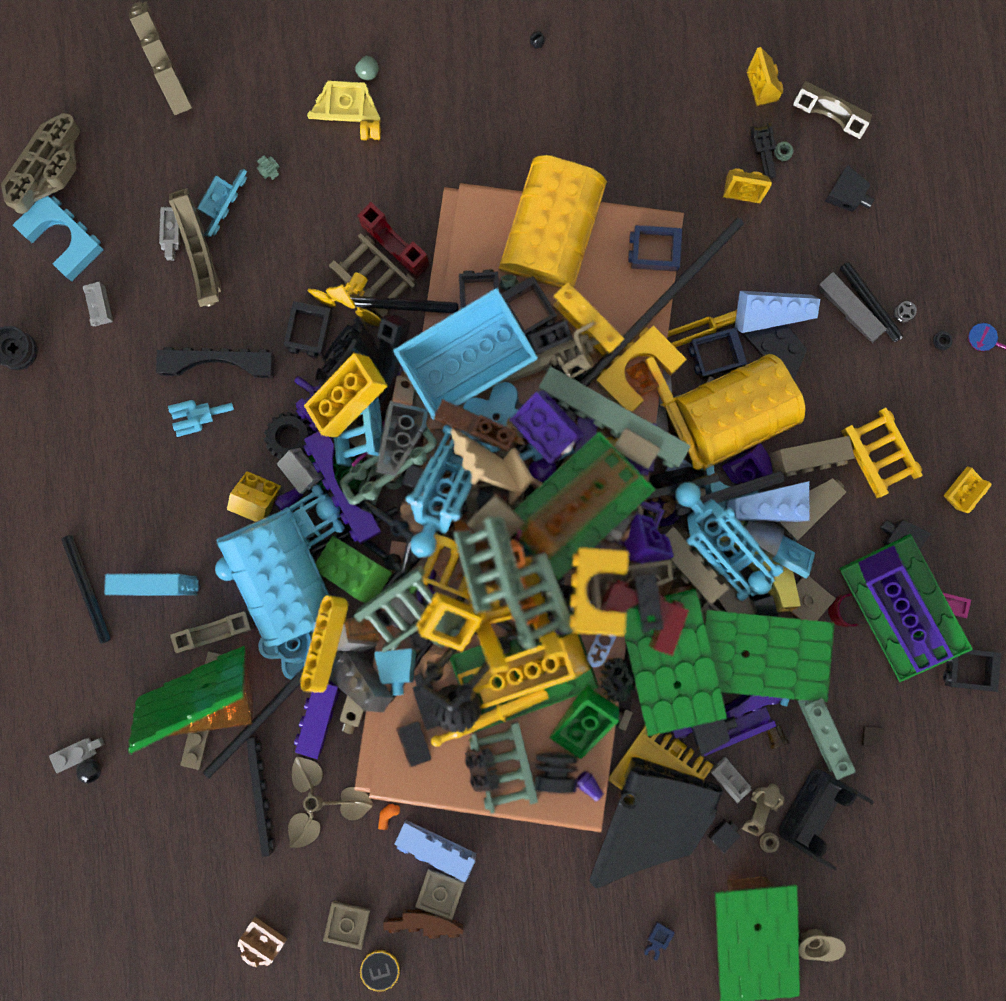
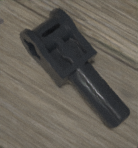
M767 123L766 126H752L750 134L755 155L760 154L764 175L768 176L769 179H773L776 177L771 152L776 147L772 125Z

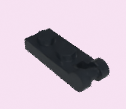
M656 573L634 576L642 632L647 633L653 629L657 631L663 630L664 624L661 616ZM653 615L654 621L648 622L647 616Z

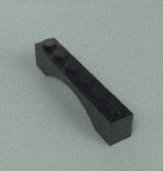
M396 314L381 319L377 335L380 347L377 370L387 384V387L378 395L382 422L385 420L386 410L392 399L396 377L398 376L401 364L393 350L406 343L411 325L410 321ZM363 414L357 417L356 425H364Z
M163 347V350H157L156 373L160 376H181L198 365L220 362L238 366L249 372L254 378H274L275 356L266 349H259L258 352H251L249 349H239V352H232L231 349L221 348L220 351H213L211 348H201V351H194L193 348L187 347L182 348V350Z

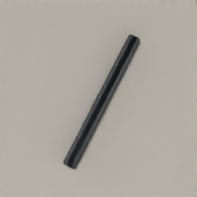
M350 295L356 307L453 314L459 310V305L456 302Z
M781 471L701 496L700 500L703 504L710 499L720 503L782 483L785 477ZM680 503L675 505V511L679 516L693 511L691 507L682 506Z
M64 536L61 540L98 640L101 644L107 643L111 638L73 536Z

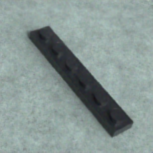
M257 736L249 737L246 743L261 855L266 857L270 856L273 850H275V840L271 838L270 830L273 828L272 819L268 818L270 802L265 796L267 781L263 779L262 771L265 770L264 761L260 759L262 743L261 740H258Z

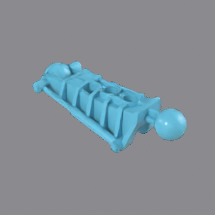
M448 425L443 427L445 435L425 468L413 494L408 495L406 499L407 503L412 505L416 522L425 526L423 532L416 534L411 541V550L418 557L426 558L433 554L436 549L435 532L439 531L446 534L451 519L458 520L460 518V509L473 485L471 483V471L464 470L463 457L453 454L455 444L453 438L449 446H445L449 436H452V427ZM471 438L481 446L483 445L487 450H492L495 447ZM445 471L452 473L450 479H442ZM444 488H451L449 493H442ZM442 505L443 508L441 511H434L436 506Z
M690 482L681 484L676 490V499L682 506L693 509V512L687 518L690 537L687 538L688 544L690 546L694 545L715 570L722 574L738 592L736 597L739 601H744L750 594L754 597L755 595L768 593L772 583L776 581L774 577L784 572L783 567L779 564L775 566L762 551L758 542L734 516L735 512L732 508L724 510L713 499L703 504L700 500L701 491L697 485ZM711 521L717 522L715 527L707 526ZM723 536L729 537V540L726 542L719 541ZM735 542H736V543L739 545V547L741 548V549H739L738 551H737V549L733 546ZM731 549L734 554L728 558L723 551ZM764 560L772 568L770 572L763 564ZM754 562L761 571L753 572L747 581L740 571ZM736 581H740L746 589H741L736 584Z
M320 485L313 486L311 489L312 493L290 506L291 511L300 506V509L295 511L293 515L309 549L333 532L341 533L345 529L342 522L338 520L341 518L339 514L340 506L335 507L331 497L328 494H323L324 491ZM317 497V499H315L314 501L310 502L307 505H304V503L310 500L311 498ZM315 506L317 515L320 519L324 520V522L316 527L307 514ZM333 523L331 529L321 534L320 530ZM315 534L318 536L312 541L309 540V538H311ZM222 557L216 563V574L224 581L233 580L234 578L225 558Z

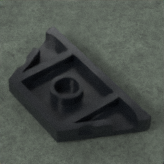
M786 324L741 333L762 357L767 354H773L780 358L793 380H795L807 348Z
M688 466L652 475L649 484L655 490L646 499L663 495H675L677 488L685 482L694 483L698 487L719 482V474L707 475L705 470H696Z

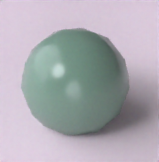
M367 55L355 66L357 75L367 81L375 78L379 69L376 60Z

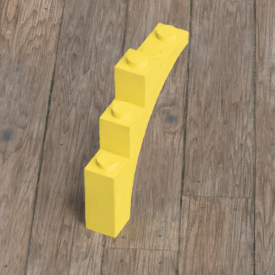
M739 520V522L743 525L745 521ZM723 536L719 541L726 542L729 540V537ZM735 542L733 546H734V547L737 549V551H738V550L741 549V548H740L739 545ZM731 549L726 550V551H728V552L734 554ZM769 557V559L775 564V566L779 564ZM764 560L763 564L770 572L772 568ZM754 562L748 565L754 572L761 571ZM782 566L784 572L774 577L776 581L772 583L768 593L773 596L777 612H789L801 605L794 572Z

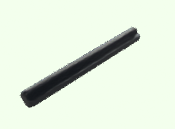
M850 262L843 264L840 270L873 315L886 327L887 334L893 342L900 340L903 334Z

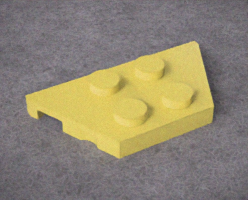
M327 81L323 92L316 99L315 106L308 113L309 119L354 122L380 120L366 84L357 82Z

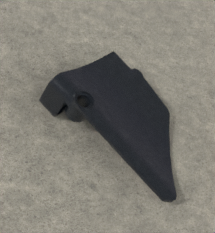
M633 757L625 774L620 800L590 876L592 886L600 888L643 869L691 855L710 824H713L715 820L717 805L723 789L715 783L638 757ZM626 795H632L633 798H627Z

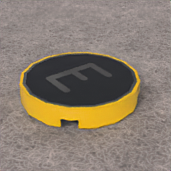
M375 950L369 953L363 960L360 968L363 983L369 989L377 992L386 991L397 982L400 973L396 957L385 950Z

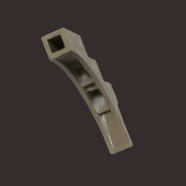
M137 2L133 4L129 13L130 21L153 68L154 76L174 115L191 109L190 100L166 51L148 3Z
M188 188L170 193L169 202L189 256L199 306H212L219 301L221 284L213 266L212 254L204 237L203 225Z

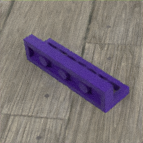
M765 706L758 711H751L742 717L735 718L738 727L728 730L730 741L703 756L776 727L775 721L771 720Z

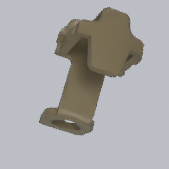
M595 321L574 333L575 341L581 353L579 357L566 363L562 355L557 356L562 369L569 378L575 377L594 366L592 358L585 350L580 333L597 324ZM579 365L582 370L572 375L570 369Z
M773 783L767 788L758 787L752 793L751 800L756 802L757 805L752 820H747L742 829L755 836H760L764 833V826L770 809L777 811L784 803V796L780 794L779 786ZM755 825L759 830H753L749 826Z

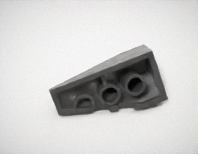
M393 401L389 402L383 425L376 472L397 476L426 427L427 409Z

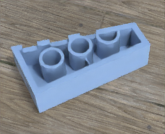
M740 291L735 328L741 333L815 319L818 317L820 299L813 295Z
M809 482L727 500V509L732 508L735 512L734 516L738 520L809 521Z
M408 820L405 821L394 844L398 846V850L404 853L409 852L415 855V858L418 860L426 861L435 868L443 870L463 882H466L476 858L475 852Z

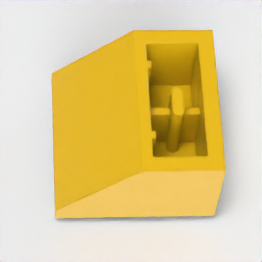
M246 471L230 493L227 510L254 522L264 519L270 514L274 501L280 492L281 485Z

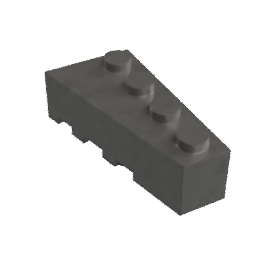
M336 651L329 679L365 712H384L393 697L386 686L381 683L379 675L365 654L362 652Z

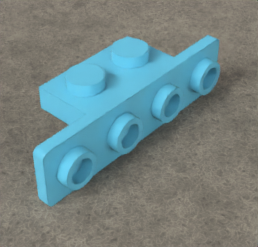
M240 170L232 185L217 176L213 178L197 207V210L213 219L204 234L206 237H211V235H215L218 232L220 219L226 217L229 209H227L229 203L235 201L238 195L236 192L238 187H242L247 179L245 176L246 170Z

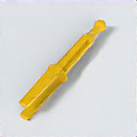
M737 310L716 318L706 317L669 330L668 337L708 324L710 328L671 344L676 348L690 343L694 339L715 334L717 329L735 323Z
M652 356L644 361L663 402L660 406L665 407L679 439L691 446L688 453L692 459V467L700 470L704 464L696 453L693 438L675 402L677 397L673 398Z
M541 689L502 706L497 704L496 709L480 715V718L475 721L471 729L460 733L459 731H456V733L449 731L442 735H435L432 737L431 743L433 746L438 747L449 739L460 738L499 720L505 722L507 717L548 699V694L544 689Z

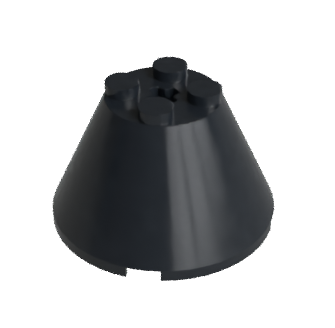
M360 317L353 319L355 323L352 326L347 324L328 348L322 359L325 361L322 369L318 367L316 371L315 381L319 384H325L353 353L369 356L376 369H378L380 348Z

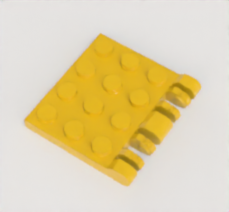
M644 725L609 775L608 781L622 789L626 771L633 757H638L703 780L712 769L713 764L706 760L699 771L696 772L704 760L701 755L696 758L692 767H689L686 763L693 756L694 750L690 748L682 760H680L679 758L687 745L674 738L666 750L665 746L671 739L672 734L667 733L659 745L654 741L659 733L651 735L649 738L646 726Z

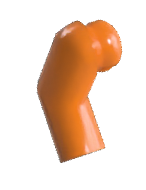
M389 804L380 811L378 829L388 830L389 819L400 813L398 805Z

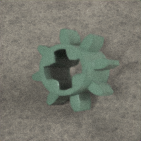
M263 155L257 160L259 166L256 169L265 179L270 177L273 180L279 175L277 169L280 166L272 156L267 159Z

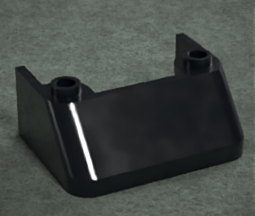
M815 769L809 774L781 823L779 834L790 844L835 871L837 867L822 858L826 852L827 845L819 837L820 833L838 803L843 806H850L854 803L857 796L872 805L874 801L826 772Z

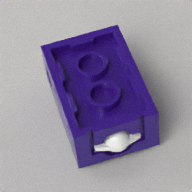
M545 390L536 392L509 419L549 464L558 461L565 453H569L573 445L584 435L582 430Z

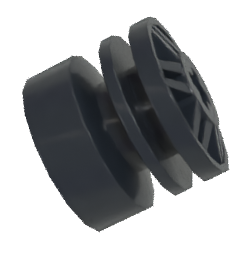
M14 326L0 327V364L12 370H23L32 365L38 352L35 340L29 334ZM16 346L19 347V350H16L14 353L13 350L16 349Z
M556 751L537 754L536 760L545 763L536 764V768L545 771V773L535 775V790L557 794L577 793V778L568 774L569 772L578 771L577 766L569 765L578 763V756Z

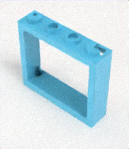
M106 574L105 595H197V591L200 590L197 576L180 574Z

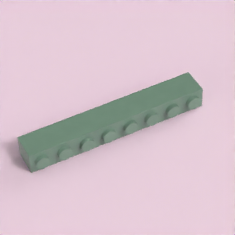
M553 367L549 368L539 386L540 391L545 390L551 398L553 397L558 400V405L567 410L569 407L576 410L575 414L583 419H586V417L593 420L592 424L600 429L606 427L611 430L610 434L619 439L625 428L655 444L660 448L656 457L664 460L662 464L671 469L680 466L691 447Z

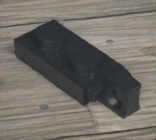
M422 673L414 676L417 686L413 687V693L425 728L429 730L439 725L432 714L433 700L420 690V684L424 679ZM430 684L428 687L434 691L433 685L431 686Z

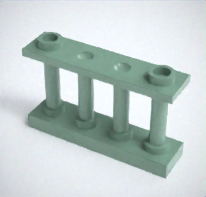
M503 517L485 519L486 528L474 534H471L470 531L454 533L475 613L492 610L490 602L505 597L506 601L526 597ZM489 537L492 548L476 554L473 542ZM494 556L497 568L482 574L479 562ZM500 576L503 588L487 594L484 582Z
M538 553L531 556L533 561L531 565L518 570L520 578L536 572L540 579L539 583L524 590L526 597L507 601L519 632V642L526 649L536 648L533 640L558 629L560 632L568 633L573 630V627H569L570 615L546 553ZM500 576L496 577L497 585L502 589ZM541 591L545 592L547 597L546 603L524 613L522 612L519 601ZM548 610L552 611L555 618L553 622L530 632L526 620Z
M421 565L362 605L354 615L359 622L364 618L366 620L369 619L386 640L382 648L384 653L389 649L391 651L396 649L401 644L400 641L418 630L416 625L423 613L407 594V588L411 585L413 587L416 586L429 604L434 597L422 582L425 570ZM395 596L397 598L400 597L418 620L408 626L392 606L391 599ZM380 607L385 609L402 631L392 636L375 615V610Z
M820 698L816 701L797 700L828 770L834 772L837 780L855 773L856 771L823 699Z
M519 721L511 723V728L506 732L477 738V734L474 732L472 733V738L469 739L471 750L481 751L480 746L508 739L515 741L516 748H513V751L494 755L495 761L486 765L511 759L519 760L521 768H518L517 771L498 775L500 783L520 778V780L525 781L526 787L522 788L523 790L494 798H492L491 792H486L487 797L483 798L486 810L490 809L491 814H495L494 806L523 798L525 800L529 799L530 804L538 803Z

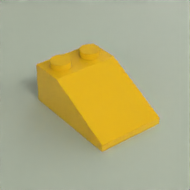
M759 47L747 70L757 106L778 101L783 93V85L778 81L777 65Z
M733 169L727 174L723 197L761 203L772 182L768 176L760 172L747 173L742 169Z

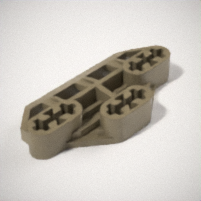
M60 114L41 124L2 181L1 188L4 201L17 213L23 214L28 212L35 201L63 189L76 170L74 142L80 133V129L70 114Z

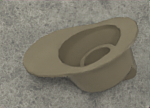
M811 929L800 934L801 943L798 949L799 955L804 959L835 961L845 953L846 947L843 941L839 938L826 936L819 929Z

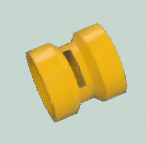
M380 120L360 122L361 140H368V138H373L374 140L381 139Z

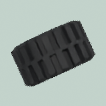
M287 412V414H279L277 418L273 417L271 423L268 422V429L264 431L266 435L264 442L267 443L266 447L273 456L281 459L289 450L300 448L307 455L303 447L306 445L304 439L315 434L307 420L302 419L296 413ZM289 427L297 428L300 432L299 442L292 448H284L280 444L281 433Z

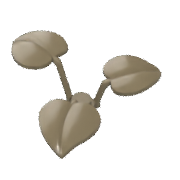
M300 756L296 757L292 766V782L294 787L300 792H306L310 789L308 797L303 802L304 809L310 817L306 813H298L290 819L288 825L290 847H304L318 838L321 826L318 821L312 819L314 817L313 812L320 810L322 806L341 804L340 812L343 817L348 820H357L362 818L373 807L371 798H369L366 792L356 791L355 787H349L341 792V800L323 801L320 796L313 795V786L319 785L323 778L321 766L313 760Z

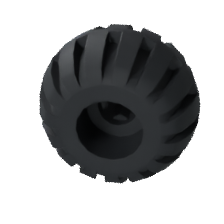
M460 685L446 686L438 694L453 702L458 696L457 688ZM475 691L473 699L463 702L456 710L450 711L434 700L432 703V714L436 723L444 730H450V732L454 733L456 731H459V733L464 732L466 728L467 730L471 729L475 721L480 718L482 712L480 698Z

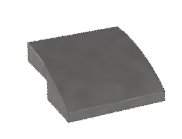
M745 521L743 524L745 529L758 542L762 551L770 558L775 557L785 529L773 521Z

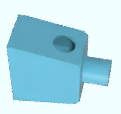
M403 649L386 651L385 653L383 651L374 652L381 683L392 685V696L404 695L403 683H411L414 680L416 650Z

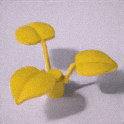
M355 272L345 287L340 285L327 288V294L311 288L307 291L317 301L327 307L335 308L336 303L334 301H338L349 308H355L356 305L352 301L350 294L354 296L360 294L359 296H363L365 293L363 289L368 279L362 274ZM357 307L358 310L355 313L364 322L380 327L381 319L377 315L362 307Z

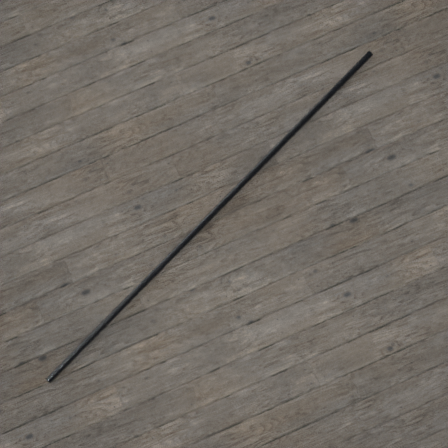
M739 217L720 234L622 336L624 340L611 353L607 352L584 375L579 383L588 387L744 225V222ZM526 437L515 447L518 454L528 449L527 445L530 442ZM464 501L460 509V518L467 512L466 501ZM451 519V522H450V525H449V527H448L447 532H448V531L453 527V525H454L452 519ZM439 531L435 532L436 534H439L441 536L445 535V533ZM413 553L408 572L423 557H418ZM395 571L381 592L404 577L408 572L401 574ZM353 615L345 624L358 625L360 622ZM304 667L203 770L202 773L205 777L210 778L300 685Z

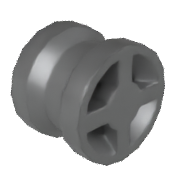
M909 301L902 302L894 309L893 315L895 320L900 323L910 321L916 315V306Z

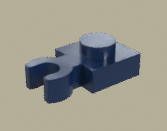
M657 921L647 938L652 943L645 947L644 954L647 956L649 951L654 950L655 955L653 959L655 961L658 960L660 956L659 949H667L675 932Z

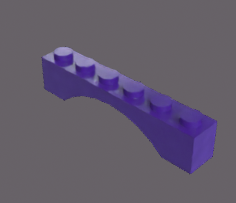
M320 431L305 438L306 445L303 447L308 456H313L315 462L312 464L316 472H321L324 476V479L321 481L326 490L331 489L334 495L331 499L335 507L340 506L343 512L340 514L345 525L349 523L352 528L349 533L354 542L358 540L361 545L381 534L372 514L350 504L340 490L333 470L335 446L331 438L321 435Z
M742 694L734 701L725 704L724 708L727 718L732 716L739 718L746 712L758 711L765 705L777 704L785 698ZM691 727L671 732L675 738H685L689 733H692Z

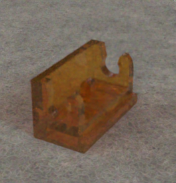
M445 546L443 549H440L433 569L440 578H442L451 556L450 551ZM458 562L447 584L448 587L465 574Z

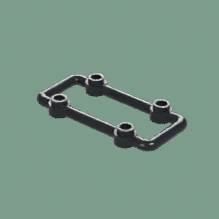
M351 489L354 496L360 493L354 489ZM365 498L360 503L355 504L358 508L366 507L391 526L393 535H403L407 539L403 561H401V557L397 554H387L371 540L362 544L384 561V566L387 570L395 569L401 574L408 572L413 553L411 541L414 537L413 533L409 531L408 522L402 519H393L373 504L372 500ZM340 518V521L345 527L344 530L347 532L348 538L352 542H354L352 536L349 533V531H351L352 528L350 527L349 523L345 525L342 518Z
M501 621L495 624L508 631L505 637H499L497 640L503 654L506 655L511 650L510 642L513 640L509 639V636L516 634V628L507 621ZM449 647L437 663L427 666V676L420 684V690L423 694L450 711L458 709L463 702L473 699V689L490 669L489 663L486 660L468 683L461 684L457 688L458 696L453 702H450L428 686L432 681H439L442 678L443 667L457 651V649Z

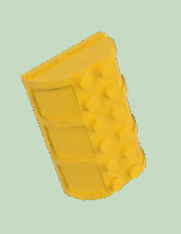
M537 156L533 158L499 270L527 279L534 276L537 282L560 289L568 282L575 287L607 184L606 179L590 167L553 156Z
M767 354L748 365L732 370L722 377L706 382L694 390L681 396H676L677 400L675 401L693 438L696 453L699 459L703 461V470L801 424L805 417V403L802 393L783 361L773 354Z

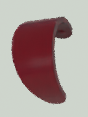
M852 593L837 596L828 608L830 619L838 626H859L858 623H846L840 615L841 601L845 597L853 595Z

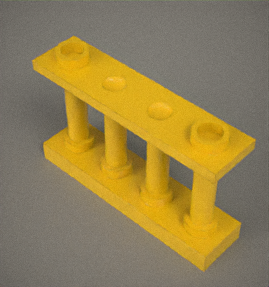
M569 282L554 295L557 301L553 304V307L576 331L593 321L597 323L580 333V335L587 334L589 339L594 337L599 344L594 345L593 348L602 357L607 352L611 353L624 340Z
M887 408L878 412L879 418L858 429L851 425L841 430L844 437H850L854 457L876 498L888 494V486L909 475H912L913 479L923 476L920 464L917 461L915 462L894 423L895 418L892 412L888 411ZM882 424L885 425L889 432L888 435L867 446L862 444L860 440L861 435ZM891 441L894 442L898 449L897 452L876 463L871 461L869 457L870 452ZM903 458L907 466L906 469L885 480L880 478L878 474L879 469Z
M435 533L436 549L428 557L425 564L422 582L426 586L430 583L464 597L463 589H467L465 574L458 591L447 586L457 560L460 557L456 542ZM445 546L451 549L450 553L452 554L438 583L429 579V575L440 549H443Z

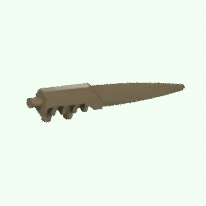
M587 334L580 336L586 352L594 354L593 346L599 344V342L594 337L589 339ZM575 338L535 354L538 358L537 360L495 385L502 382L509 383L547 370L552 365L558 368L560 367L557 359L559 355H562L566 363L579 357L581 353Z

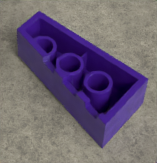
M330 679L324 692H312L310 698L306 699L304 709L307 711L305 716L301 717L299 727L302 729L300 734L296 735L294 745L297 746L295 753L318 759L322 752L329 730L327 725L330 724L334 714L332 707L335 706L340 694L337 691L339 687Z

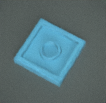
M783 535L777 554L772 560L807 579L810 575L815 552Z

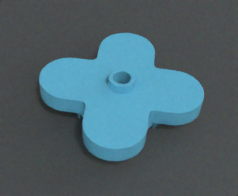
M502 382L495 385L489 400L471 398L464 404L463 409L478 416H485L495 421V416L499 414L500 419L495 422L516 431V438L525 437L509 420L518 411L516 405L519 398L518 390L511 383ZM494 447V449L488 450L492 453H496L500 451L501 448Z
M314 630L282 644L269 647L264 645L261 638L258 645L259 651L265 658L281 659L282 672L285 677L291 680L305 666ZM297 641L298 646L293 648L292 644Z

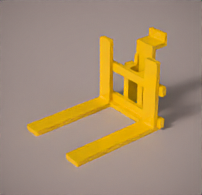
M531 556L524 558L526 563L524 567L531 565L533 562ZM536 572L525 576L528 588L538 584L540 581ZM467 584V589H463L464 598H469L470 606L474 607ZM486 587L487 594L495 591L490 587ZM541 592L531 596L536 607L545 603V596H542ZM499 599L490 602L492 610L479 612L483 619L479 628L475 630L492 673L508 669V664L491 626L492 623L512 619L509 606L500 607ZM546 612L538 615L539 621L534 622L533 625L535 629L551 623ZM555 630L539 637L550 659L565 655V650Z

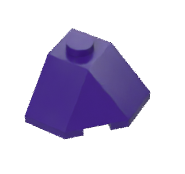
M761 443L739 453L722 466L731 481L736 484L773 473L771 458Z
M641 514L634 516L629 536L625 541L629 560L645 564L674 557L670 539L665 533L663 535L659 533L654 527L656 523L652 518Z

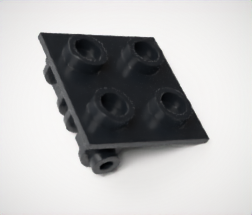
M490 748L482 749V751L465 752V764L470 771V784L474 791L491 792L494 789L500 788L498 773H495L497 769L487 770V768L496 766V763L486 765L495 761L493 751H490Z

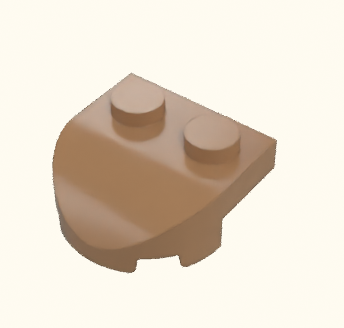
M254 917L240 938L238 947L241 949L242 959L249 965L254 967L259 965L268 966L272 963L287 939Z

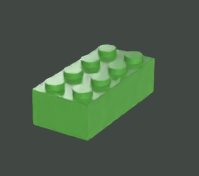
M333 535L315 563L322 576L364 603H367L381 592L392 574L391 571Z

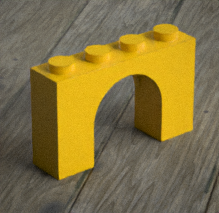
M654 326L650 329L646 327L638 335L640 339L635 343L634 341L630 342L625 347L626 352L622 356L618 354L611 362L612 365L607 370L604 369L597 376L596 384L616 404L630 412L636 410L643 403L644 399L626 381L625 366L629 361L636 357L644 356L650 358L653 356L655 361L670 376L686 361V358Z
M579 548L573 554L572 560L573 566H576L575 574H572L571 585L575 586L574 594H571L570 606L574 607L573 615H570L569 627H573L572 633L624 635L626 613L603 612L595 609L586 597V585L590 577L596 574L625 575L628 572V552Z

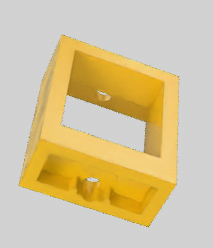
M436 592L416 626L421 636L463 651L464 647L469 644L475 630L481 625L483 618L479 612L475 613L474 607ZM445 610L468 618L456 637L434 629Z

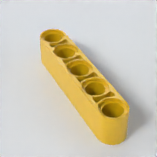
M325 596L322 599L300 684L303 691L322 693L327 688L348 609V602L345 598Z

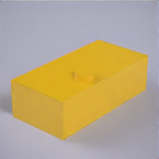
M353 353L311 397L304 407L321 435L337 438L387 387V384L369 356Z

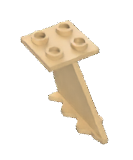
M457 429L451 430L452 438L455 442L454 451L456 454L462 455L464 470L471 471V483L475 484L481 479L508 489L509 505H512L533 481L516 448H512L506 457L501 459Z

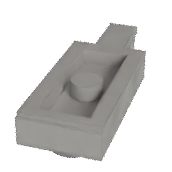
M161 207L159 243L161 249L165 250V258L167 260H175V250H179L181 231L172 207Z
M90 738L83 739L49 755L56 774L85 759L93 757L97 754L95 749L105 745L102 738L91 741Z

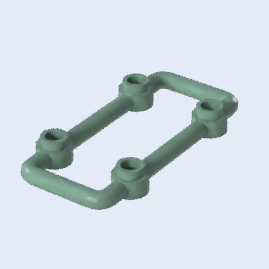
M427 425L422 433L429 443L424 447L414 448L398 474L414 463L417 465L424 464L427 461V454L436 447L437 440ZM373 455L365 462L352 466L349 473L340 480V488L350 504H358L365 498L369 500L376 499L379 494L378 489L396 477L385 474L374 483L368 482L364 484L360 493L356 496L353 495L348 483L353 479L363 480L367 476V469L378 462L379 456Z

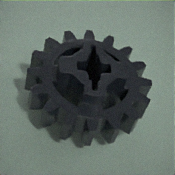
M622 658L608 659V663L603 664L605 669L600 670L603 674L599 678L603 683L600 688H604L603 695H608L607 700H613V702L626 701L627 697L631 696L630 690H634L632 683L635 680L632 678L633 672H630L631 665H627V660H622Z

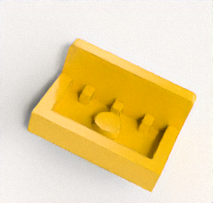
M967 466L944 494V497L956 510L970 513L992 484L989 481L983 480L973 468Z

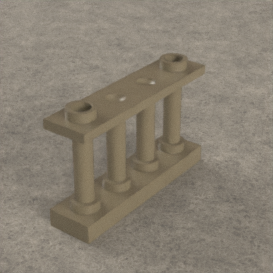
M361 233L358 235L360 242H362L361 245L343 263L340 262L338 264L333 261L329 265L331 271L347 284L352 278L347 273L348 268L368 248L375 257L359 273L366 277L381 261L389 269L370 289H363L365 291L363 296L375 297V293L394 274L403 282L387 298H398L407 287L413 292L416 290L414 284L416 281L409 274L405 276L374 246L375 243L369 236L364 237ZM371 308L381 318L390 316L389 309Z

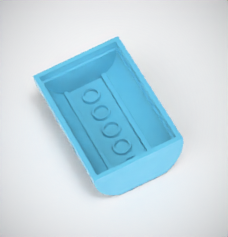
M497 288L393 350L433 420H435L434 415L442 399L459 406L538 359Z
M290 507L216 539L265 646L279 645L314 630L322 599L330 595Z

